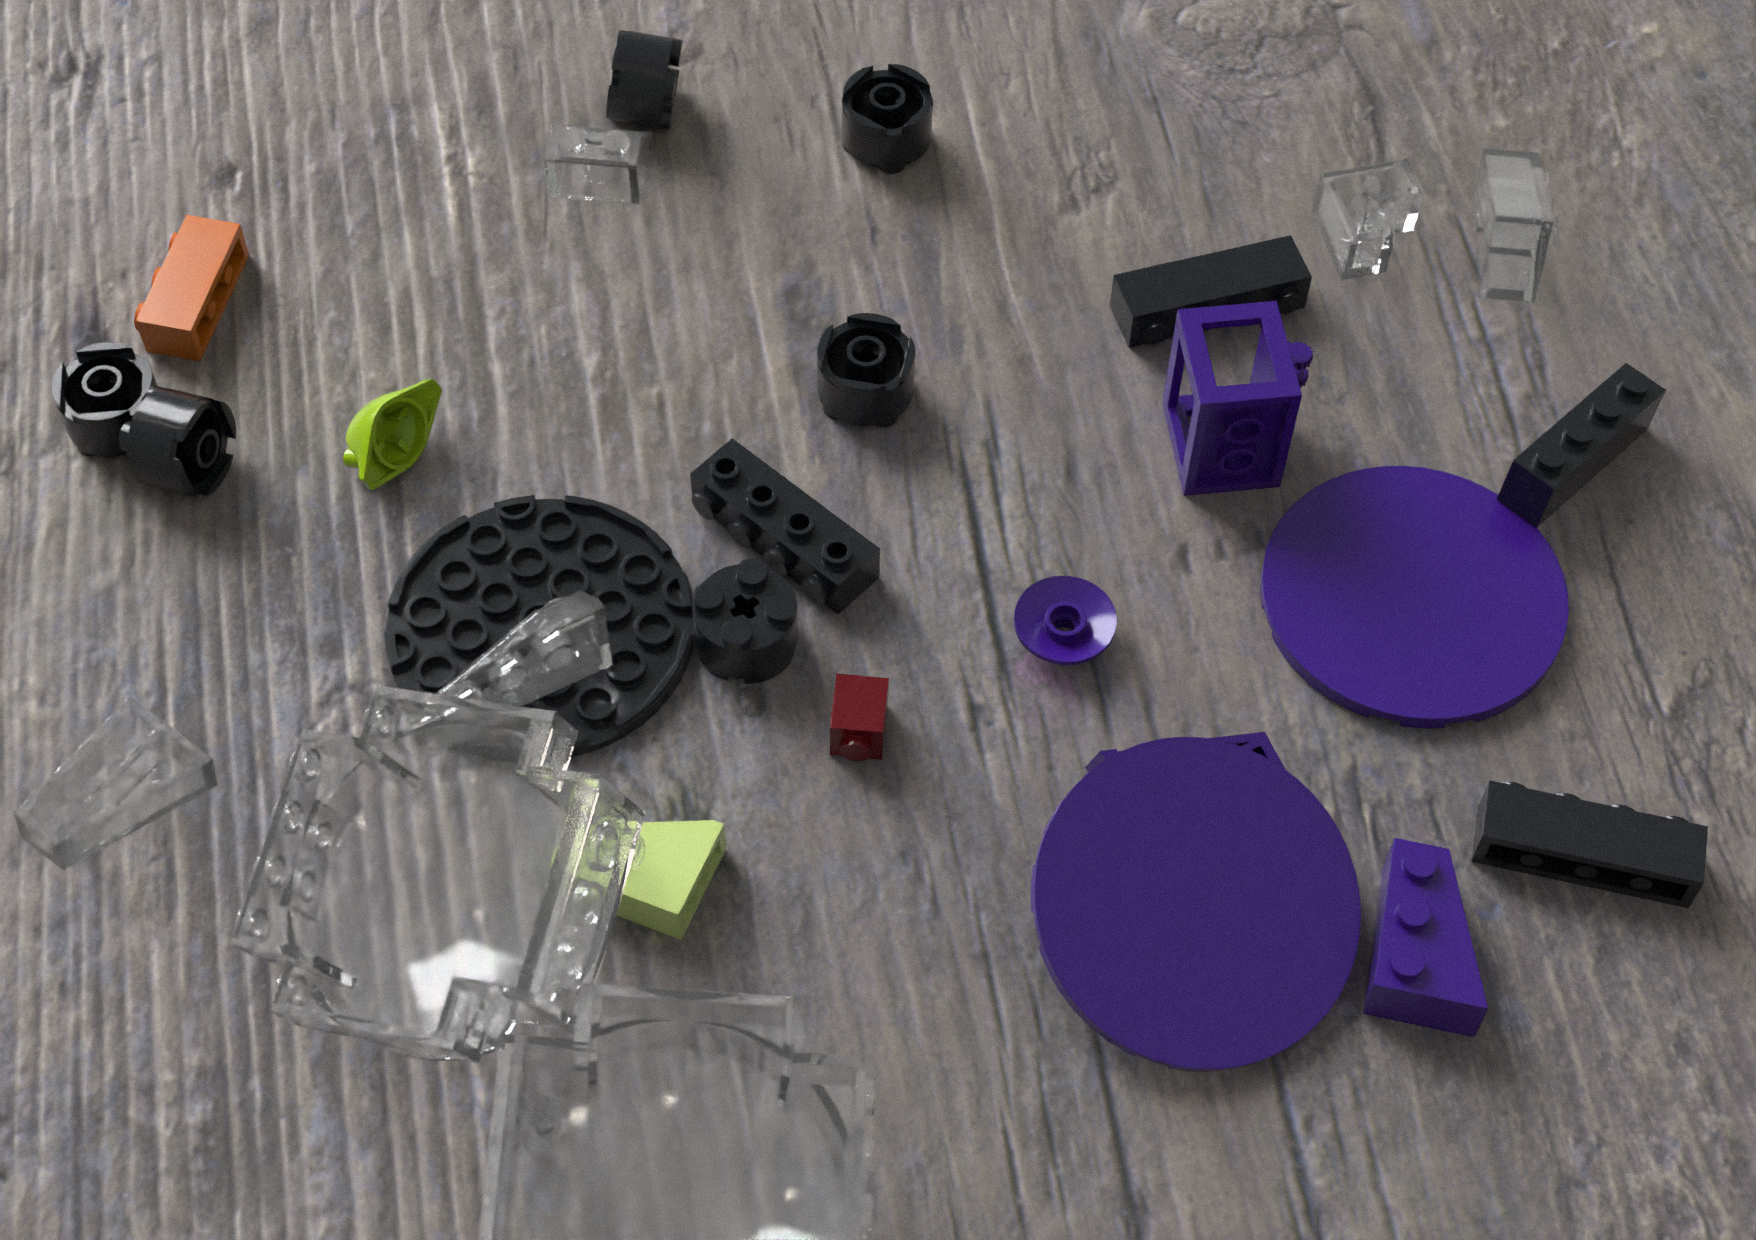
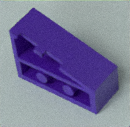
M1394 838L1382 869L1363 1014L1475 1037L1488 1011V1005L1450 850Z

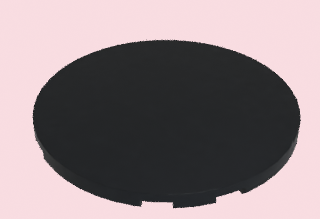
M535 495L494 502V508L477 513L469 518L463 515L429 538L406 564L394 585L388 602L389 611L386 620V632H384L386 653L399 692L419 719L435 733L455 745L487 757L507 761L547 762L588 754L609 746L635 731L659 711L679 685L692 654L695 638L692 611L693 596L687 575L672 555V549L654 530L639 519L616 507L592 499L568 495L565 496V500L535 499Z

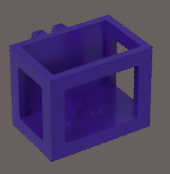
M1277 301L1178 309L1162 405L1183 496L1281 486L1302 398L1301 387L1305 386L1309 375L1306 367H1310V363H1312L1313 351L1311 347L1307 346V343L1304 344L1302 341H1295V343L1287 341ZM1260 324L1261 331L1250 384L1217 386L1203 329ZM1184 364H1186L1193 394L1179 396ZM1187 416H1192V417H1191L1190 427H1189V423H1188Z

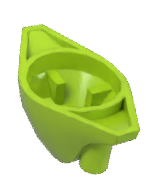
M426 379L410 387L381 395L367 403L352 419L346 433V442L349 448L344 452L343 462L347 467L359 469V478L367 488L375 490L410 468L423 452L429 439L442 388L434 379Z

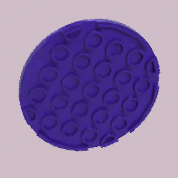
M1382 466L1361 469L1332 478L1303 495L1288 509L1274 529L1265 551L1260 575V597L1262 609L1265 610L1267 620L1272 629L1271 636L1283 657L1309 685L1325 697L1365 717H1369V714L1400 721V725L1404 727L1444 728L1445 724L1464 722L1472 719L1475 722H1479L1498 715L1519 703L1542 682L1559 653L1567 629L1569 602L1565 577L1556 555L1542 533L1498 501V494L1468 479L1443 471L1412 466Z
M1174 737L1153 740L1120 751L1101 762L1066 794L1053 812L1044 829V835L1039 845L1036 862L1032 869L1030 888L1031 912L1034 913L1036 932L1040 942L1039 950L1052 980L1064 999L1091 1029L1109 1043L1132 1056H1140L1149 1061L1168 1066L1170 1069L1190 1072H1214L1238 1068L1269 1058L1298 1042L1314 1029L1340 996L1349 978L1360 937V892L1355 868L1344 839L1327 810L1307 787L1280 765L1245 747L1221 740L1203 737Z

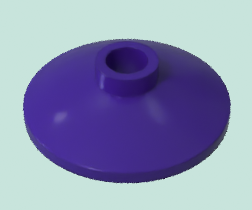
M1053 576L1032 584L1019 597L1014 610V628L1022 645L1034 656L1053 664L1077 665L1091 661L1100 656L1110 646L1116 633V610L1108 595L1095 584L1078 577ZM1058 627H1067V628H1069L1071 631H1061V630H1058L1057 628H1058Z

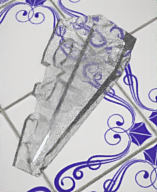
M578 591L567 597H559L549 601L544 607L528 615L413 712L409 719L415 742L420 752L611 666L612 658L605 607L600 599L583 591Z

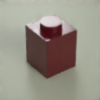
M836 673L830 720V755L842 756L852 761H863L868 758L882 759L888 712L889 678Z

